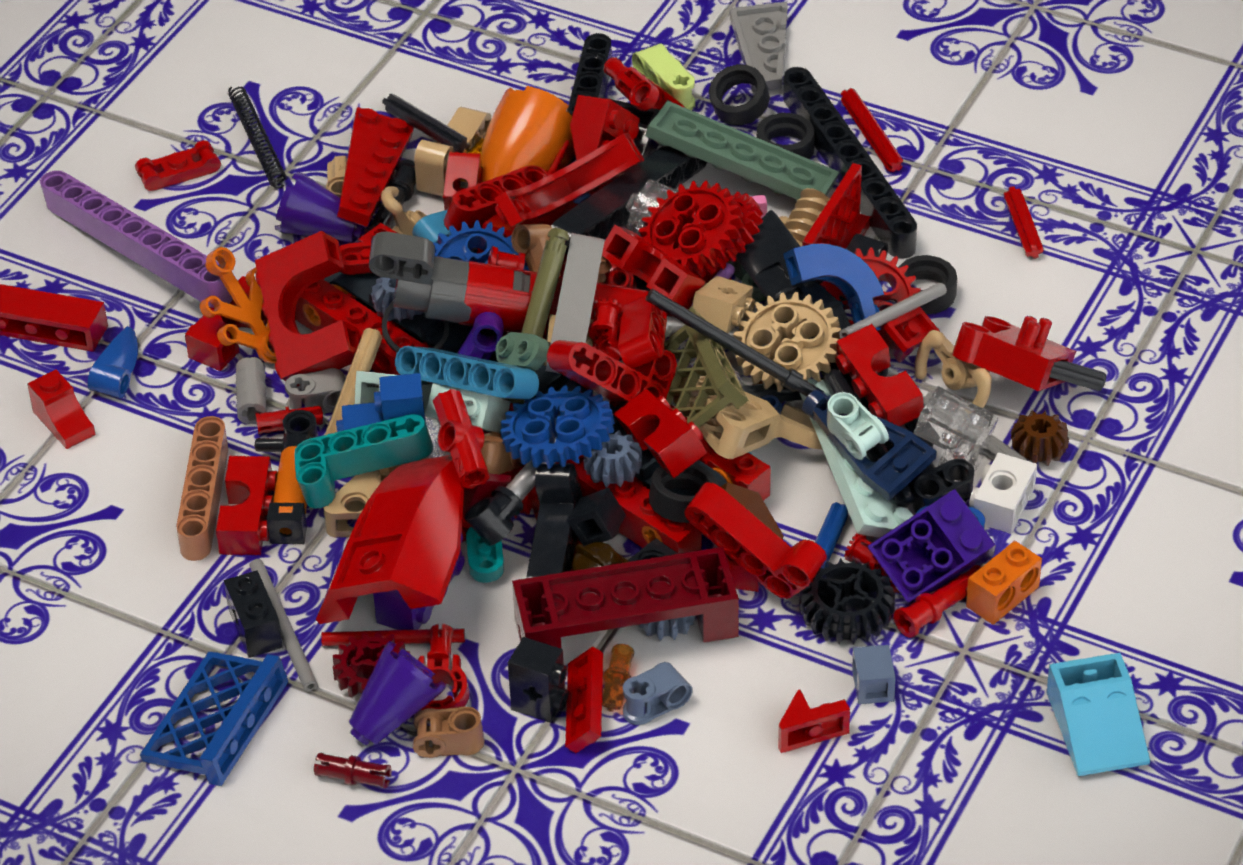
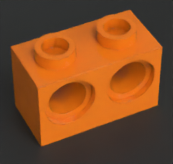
M1013 541L968 578L966 607L994 625L1039 588L1042 558L1017 541Z

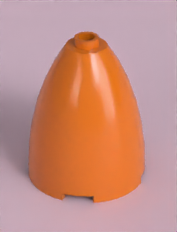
M527 86L525 90H513L511 87L507 89L494 111L486 131L481 151V183L529 165L539 166L548 172L559 150L567 140L570 141V145L557 171L568 166L576 156L570 128L572 115L566 111L569 105L549 92L535 87Z

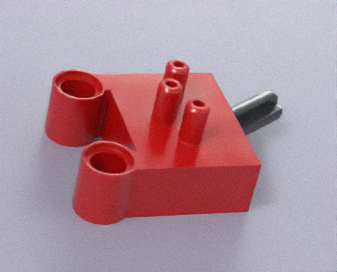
M991 316L984 317L982 326L963 322L952 355L961 361L974 364L1036 391H1041L1064 382L1101 391L1106 382V374L1104 372L1073 363L1077 351L1047 339L1052 321L1046 318H1040L1037 323L1036 318L1025 316L1021 328Z

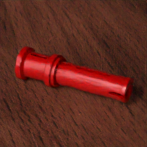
M974 565L971 569L932 594H920L910 606L906 608L900 607L895 610L893 619L898 630L904 636L912 638L926 624L938 622L943 611L967 597L968 578L978 571L981 566Z

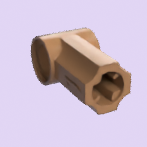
M521 224L513 230L512 246L518 254L520 252L525 253V260L529 271L538 272L546 240L549 241L550 239L547 235L552 227L548 224Z

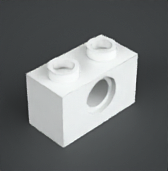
M999 452L992 465L986 464L981 477L980 488L974 487L969 501L970 507L979 510L984 515L985 526L1012 534L1035 489L1037 464Z

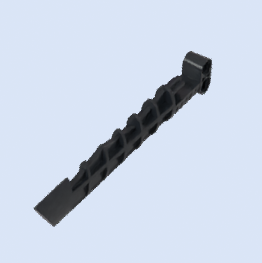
M769 210L762 218L763 223L757 226L760 232L752 235L755 241L744 246L746 249L745 253L736 254L738 261L766 299L768 296H771L775 302L779 301L780 294L783 292L786 295V299H791L793 294L798 292L799 300L803 301L810 294L813 304L821 299L825 309L832 308L834 317H838L841 330L850 326L843 309L845 305L820 285L823 282L822 280L791 285L783 253L801 246L773 210ZM829 362L831 370L837 369L840 371L836 363ZM820 371V373L823 375V377H824L826 374H828V373H826V372ZM848 373L843 375L858 401L870 412L869 403L865 397L859 398L854 391L851 377ZM925 414L900 426L911 431L932 448L934 444L939 442L938 436L924 419ZM889 441L884 443L888 451L894 447ZM953 459L937 467L931 463L908 484L915 496L913 503L914 511L917 513L920 508L931 505L954 489L964 502L970 499L974 481V468L972 464L964 459Z

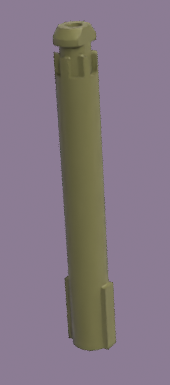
M552 228L548 232L547 236L550 239L549 241L546 240L521 333L535 334L543 338L567 248L565 241H569L568 232L559 228ZM502 398L510 401L512 404H524L523 399Z

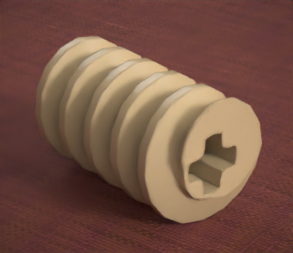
M811 188L802 190L801 198L797 200L795 209L789 215L790 219L785 223L786 228L800 246H802V241L829 201L827 195Z

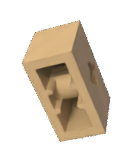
M716 276L695 292L692 307L706 321L729 333L736 326L739 327L738 321L746 319V310L753 312L755 306V299L752 298L754 287Z

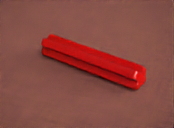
M1014 186L1008 188L1009 191L1004 193V199L1026 256H1032L1033 259L1039 258V254L1043 253L1044 248L1021 189H1015Z

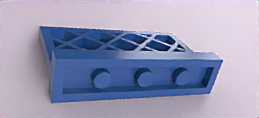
M208 651L140 753L142 761L206 775L209 784L222 786L289 682L280 656L267 654L263 661ZM214 665L228 668L226 671L208 677ZM246 673H255L251 679L239 683L237 677ZM233 679L235 686L215 693L214 686ZM207 689L210 690V696L191 703V699L195 694ZM240 695L234 705L222 709L221 702ZM214 705L217 706V712L198 719L197 712ZM189 715L193 716V722L174 729L173 726L177 720ZM223 721L218 731L205 736L204 728ZM197 731L200 732L201 738L184 745L180 744V738ZM175 741L177 745L176 748L167 752H157L160 746ZM206 747L199 758L200 761L189 759L185 756Z

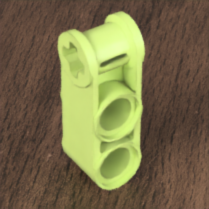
M657 44L632 54V64L635 69L675 97L687 109L693 110L695 108V98L692 96L695 79L682 66L680 61L668 52L663 44Z

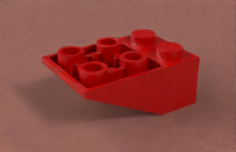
M578 95L570 123L576 161L623 133H629L634 141L639 132L640 118L611 99ZM612 179V180H610L609 182L603 184L602 186H600V187L594 189L593 191L589 192L588 194L593 195L594 193H596L597 191H599L601 188H603L604 186H606L607 184H609L610 182H612L614 179Z

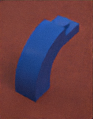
M811 244L793 248L783 253L791 285L813 280H822L835 285L842 291L848 301L854 324L880 311L873 302L874 298L884 295L878 278L860 257L849 250L831 244Z

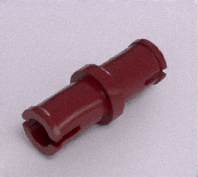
M319 752L315 760L320 761L322 765L314 764L315 776L341 779L347 785L355 786L357 783H363L385 789L390 783V780H386L384 777H391L392 769L390 765L361 761L359 756L353 755L349 758H343Z

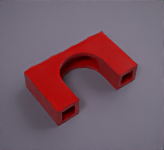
M320 231L256 259L257 273L255 278L262 291L264 301L262 303V310L269 323L270 332L268 337L275 350L277 360L275 362V369L278 376L286 381L289 377L296 374L318 372L328 368L341 369L351 365L361 340L357 327L340 320L315 332L300 334L295 322V309L302 293L311 284L345 269L338 240Z

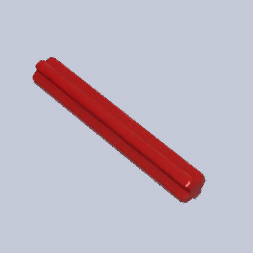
M853 88L843 90L841 92V102L889 172L901 170L903 167L902 157L857 91Z

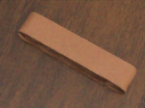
M215 416L201 418L194 427L176 525L181 555L191 561L204 559L211 552L228 457L225 423L221 418Z

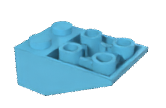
M1121 653L1049 664L1046 693L1078 776L1150 764L1132 681Z

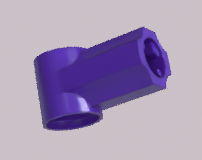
M493 312L479 314L475 318L473 328L457 354L489 360L493 352L496 351L498 341L503 337L504 324L501 317ZM489 328L495 331L496 334L485 336L480 333V330Z

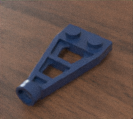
M817 389L807 396L802 405V411L818 423L863 482L888 501L936 460L935 449L911 431L879 417L877 418L887 429L888 441L894 447L877 462L870 461L866 456L858 460L850 454L845 445L827 428V406L832 396H827Z

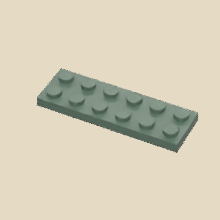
M670 101L666 102L648 125L645 135L659 145L670 146L682 151L683 154L690 158H699L711 163L713 167L719 170H728L740 175L745 181L757 182L769 187L774 193L785 194L797 200L801 198L800 194L806 188L819 190L828 195L839 175V171Z

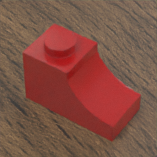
M57 369L27 383L33 413L66 449L96 435L94 425L81 408L73 387Z

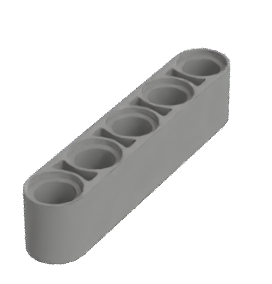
M575 233L571 234L550 345L558 340L586 343L605 239ZM547 362L545 371L558 373L554 371Z

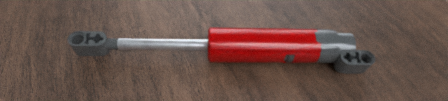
M380 232L373 236L371 240L369 257L371 272L377 276L396 279L393 307L425 312V318L473 327L475 318L479 314L493 312L501 317L504 324L503 332H522L537 272L435 256L434 244L423 237L393 232ZM559 276L543 335L544 339H546L550 314L556 315L563 276ZM597 282L593 303L600 298L602 301L603 298H606L607 301L611 298L612 302L616 300L617 303H620L622 306L621 310H623L625 304L647 296L649 291ZM593 309L590 317L592 320H594ZM621 316V317L618 319V321H617V327H618V329H619V333H620V325H621V318H622V316ZM667 316V322L672 327V333L668 337H671L685 324L674 317ZM734 328L728 334L734 337L733 333L739 331V328ZM888 368L878 374L886 377L888 375Z

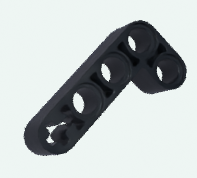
M569 463L562 467L560 464H553L551 468H547L546 464H540L535 472V487L540 507L526 578L571 571L577 542V535L567 521L580 497H582L575 465Z

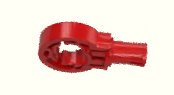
M435 624L430 629L431 641L430 651L427 653V664L425 656H420L418 660L434 673L432 682L436 684L442 680L444 683L454 687L452 689L453 697L449 695L443 700H432L421 710L428 708L450 709L464 707L468 703L470 691L466 675L461 669L460 656L453 655V662L451 660L453 628L447 624H442L441 635L439 634V624Z

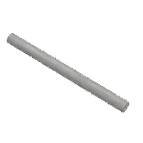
M937 283L840 331V339L870 324L877 328L944 295L947 291L946 286L943 283Z
M255 559L251 561L250 569L252 572L258 570L279 619L282 641L304 690L311 692L317 688V681L263 561Z

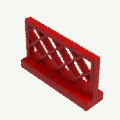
M855 163L851 165L802 241V246L831 244L846 249L855 234H866L870 227V216L860 214L862 165Z

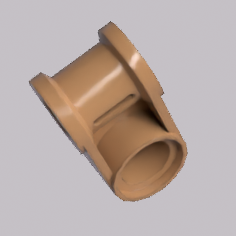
M491 431L484 434V445L481 452L489 474L501 475L504 472L521 467V459H512L511 452H506L502 437L498 432Z
M472 707L428 708L420 710L414 716L417 736L413 740V750L419 756L434 758L448 755H473L484 746L485 740L481 716ZM428 719H430V726L427 725ZM429 740L433 743L432 747H429Z

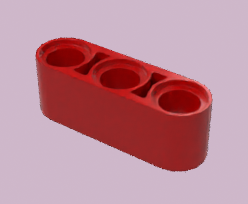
M646 296L625 304L622 311L618 349L624 364L632 369L663 357L667 313L645 300Z

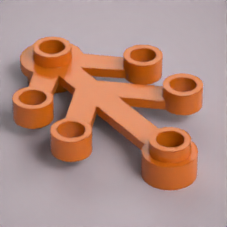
M219 247L207 255L206 269L209 273L220 277L237 306L225 303L217 296L212 295L201 301L200 311L208 318L220 315L249 325L255 335L239 331L238 327L234 324L223 326L217 332L219 342L225 346L237 343L255 349L261 360L269 364H275L277 361L275 350L268 337L270 332L269 323L267 321L266 327L261 320L263 296L254 277L257 269L255 267L246 274V282L250 286L248 298L232 272L235 266L233 253L227 248ZM209 302L214 306V311L209 308ZM226 330L230 332L232 339L227 337Z

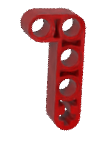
M529 165L458 191L452 197L443 220L444 225L448 230L449 226L452 225L457 231H461L463 221L466 222L470 229L474 228L475 221L479 220L482 228L485 221L497 214L495 206H497L495 197L505 191L528 186L550 174L539 166ZM568 204L539 220L546 221L545 224L551 226L555 220L564 215Z
M558 340L550 345L547 352V362L554 371L588 389H592L597 394H601L622 407L645 389L650 391L655 397L662 395L666 399L677 368L676 358L668 350H664L663 357L635 369L583 342Z
M704 483L685 509V516L694 527L716 546L723 547L725 553L771 593L782 599H789L808 587L827 559L824 549L811 540H801L790 547L717 484Z

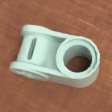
M839 392L829 399L827 406V428L845 445L853 457L858 460L863 459L866 456V451L878 443L884 444L888 441L889 435L883 423L876 416L872 415L855 396L850 393Z

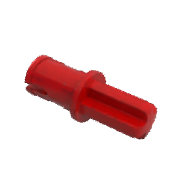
M287 406L285 407L286 410L256 413L258 434L284 431V417L295 410H306L313 413L316 417L317 425H322L324 422L321 406L291 410Z

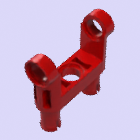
M612 57L604 64V72L615 81L617 90L640 111H647L651 108L661 110L667 101L686 108L675 97L633 67H626L618 58Z

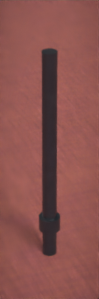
M651 289L645 299L647 302L781 381V386L791 392L798 391L807 397L811 392L819 389L804 380L803 374L793 368H784L658 291Z

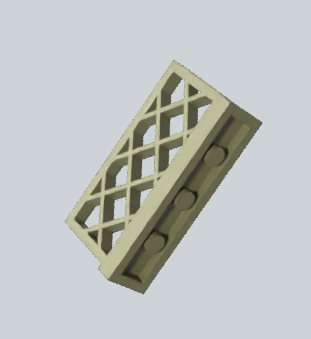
M693 307L688 309L689 311L703 318ZM686 324L665 341L664 350L671 351L675 358L679 359L666 400L671 405L673 398L680 397L675 408L684 417L688 416V423L692 421L699 428L729 403H732L739 409L748 402L747 396L721 345ZM688 338L684 349L678 350L680 344ZM697 357L693 368H687L690 359ZM706 376L702 386L696 387L699 377ZM688 377L684 388H678L682 378ZM709 395H717V398L705 406ZM697 396L693 407H687L690 398Z

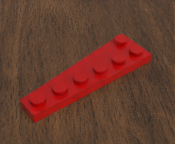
M357 107L337 217L368 227L381 200V193L388 186L413 136L415 127L406 123L403 119L390 118L378 114L372 109Z

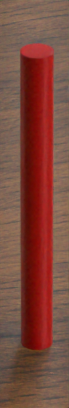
M465 628L453 629L452 643H465ZM430 629L379 630L381 631L382 638L393 634L395 636V643L403 641L405 644H429L431 641ZM364 631L322 632L321 643L322 646H339L340 644L349 646L348 637L353 636L357 640L362 639L361 635ZM377 631L366 632L369 637H374Z

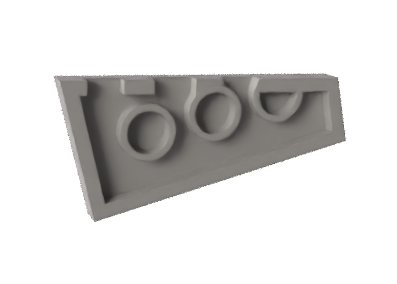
M788 1L729 8V18L743 64L758 69L765 79L768 91L782 89ZM750 84L752 92H756V87Z

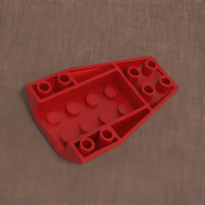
M451 455L402 464L393 470L375 489L360 513L337 564L316 617V621L319 624L350 619L358 596L397 590L410 609L442 604L460 554L464 487L461 485Z

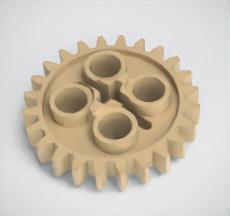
M783 292L780 294L779 301L776 302L771 296H768V305L766 306L756 302V313L745 311L747 321H738L739 331L733 333L734 338L784 368H793L803 374V379L806 381L812 377L820 382L819 372L829 373L831 371L829 362L836 363L835 356H837L838 352L836 341L840 339L839 333L841 328L838 317L833 315L832 308H824L823 300L820 299L813 304L812 297L808 294L802 301L799 300L798 292H795L791 299H786V295ZM735 354L737 364L742 367L744 376L751 375L754 384L762 380L764 389H768L773 383H776L778 392H781L783 389L781 381Z

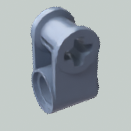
M669 662L659 663L652 669L625 681L623 684V695L626 698V702L623 706V716L626 721L635 725L649 723L651 720L685 705L692 696L693 688Z

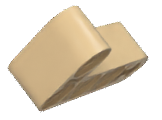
M465 107L457 109L447 126L467 137L470 147L469 149H464L463 153H468L480 139L485 138L491 121V114ZM421 140L419 142L414 157L418 191L443 197L449 152H454L452 146L441 144L438 141Z

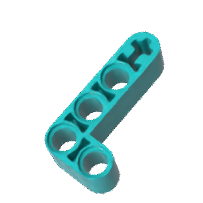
M416 414L405 415L302 441L295 448L294 457L296 479L306 504L315 509L329 505L334 500L336 494L335 480L426 458L433 451V443L424 418Z

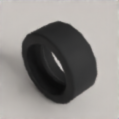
M736 64L726 67L716 74L709 88V97L715 113L722 121L730 125L752 123L761 117L768 108L770 95L763 75L752 66ZM746 83L756 87L757 91L754 97L743 105L727 106L722 101L723 95L734 85Z
M777 113L763 119L757 127V138L807 159H811L814 154L815 128L808 119L801 115ZM779 136H791L801 141L791 145H781L770 140Z
M922 255L907 259L898 267L909 266L904 274L906 277L916 276V280H935L946 286L947 291L944 295L920 306L926 314L942 312L954 303L957 294L958 278L955 268L948 261L940 257Z
M692 464L675 478L660 466L652 474L649 504L663 518L674 522L690 523L685 516V509L694 496L679 495L668 489L681 488L697 493L704 483L717 484V480L710 471L697 464Z

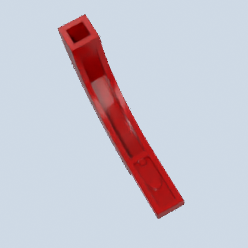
M623 133L551 175L523 188L505 191L494 199L497 203V206H495L496 213L504 224H509L513 231L516 226L530 224L562 208L645 160L630 134Z

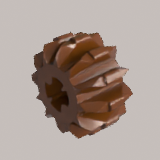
M1031 410L1028 416L1020 415L1017 423H1014L1011 430L1012 448L1027 460H1031L1032 463L1043 462L1049 466L1052 460L1060 461L1061 456L1066 452V448H1068L1067 423L1060 422L1059 415L1048 416L1046 410L1042 414H1037Z

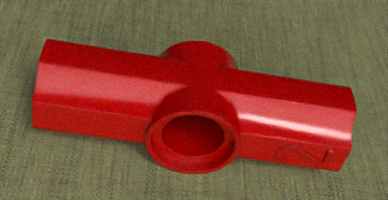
M450 389L447 392L438 393L433 400L441 424L438 433V445L441 450L450 452L462 487L472 489L475 486L484 485L490 478L481 452L484 445V431L481 427L472 425L460 391Z

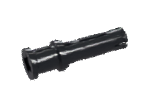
M409 159L401 160L396 167L397 173L394 178L390 179L387 186L398 188L399 194L395 199L401 205L412 198L416 184L415 163ZM383 203L373 222L368 227L367 232L380 223L391 228L394 217L384 207Z

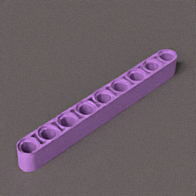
M51 171L41 177L40 185L47 208L54 214L200 302L212 295L217 296L221 301L228 304L233 300L220 277L209 273L206 269L207 256L66 172ZM209 302V307L214 308L212 303Z

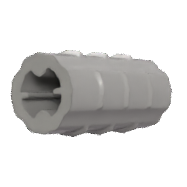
M245 357L236 363L237 417L245 424H257L256 413L266 412L267 407L265 366L262 360L256 357Z

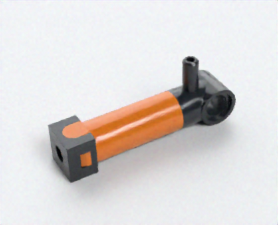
M295 410L288 413L283 419V439L257 438L254 444L257 452H281L273 502H269L267 515L270 544H305L307 504L296 479L294 452L297 445L302 441L318 437L316 417L313 413L306 410Z

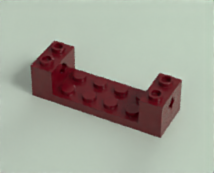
M723 547L512 581L514 616L520 641L522 637H526L562 649L561 637L695 615L703 643L739 637V598Z

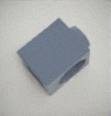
M870 645L853 648L852 674L858 704L894 701L896 677L889 645Z

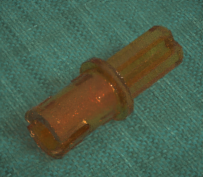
M616 644L612 647L609 668L603 673L605 686L602 695V706L606 707L607 711L610 712L622 708L624 701L623 684L632 677L630 669L635 652L632 647L626 644Z

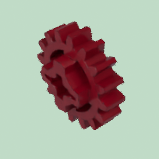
M364 631L361 635L362 639L357 640L350 636L348 637L349 646L343 644L338 646L339 654L333 655L334 666L332 667L334 680H338L340 690L348 688L349 697L351 698L358 693L362 694L384 647L389 641L395 643V636L393 634L382 638L381 631H377L374 637H369L367 632ZM403 641L395 643L393 651L398 654L402 648L405 650V643Z

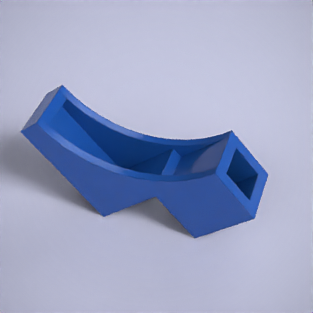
M421 373L379 377L380 391L374 392V403L342 406V420H336L337 432L411 414L420 415L425 421Z

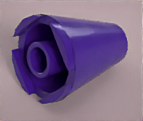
M297 171L292 178L296 179L297 182L294 187L287 185L276 215V220L281 221V224L275 226L276 231L307 237L323 231L338 241L353 243L356 238L359 239L363 236L366 226L337 217L340 197L301 172Z
M391 641L384 647L348 721L353 727L350 733L366 746L370 741L374 744L381 742L440 695L446 688L442 680L438 685L432 682L434 673L403 648L398 654L394 652L395 643Z

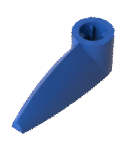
M125 327L95 361L88 376L87 385L89 390L118 398L125 396L138 356L137 337L131 327Z

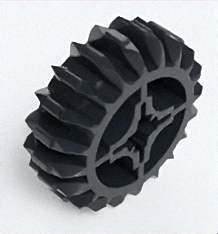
M840 558L839 562L835 565L826 561L824 568L819 569L809 586L800 591L799 610L801 615H803L805 625L811 626L813 634L823 632L825 641L832 637L836 638L838 644L843 639L850 640L854 645L858 638L868 642L871 634L880 636L882 628H888L895 612L894 587H891L889 577L883 576L881 568L871 570L869 562L859 565L856 559L852 563H844Z

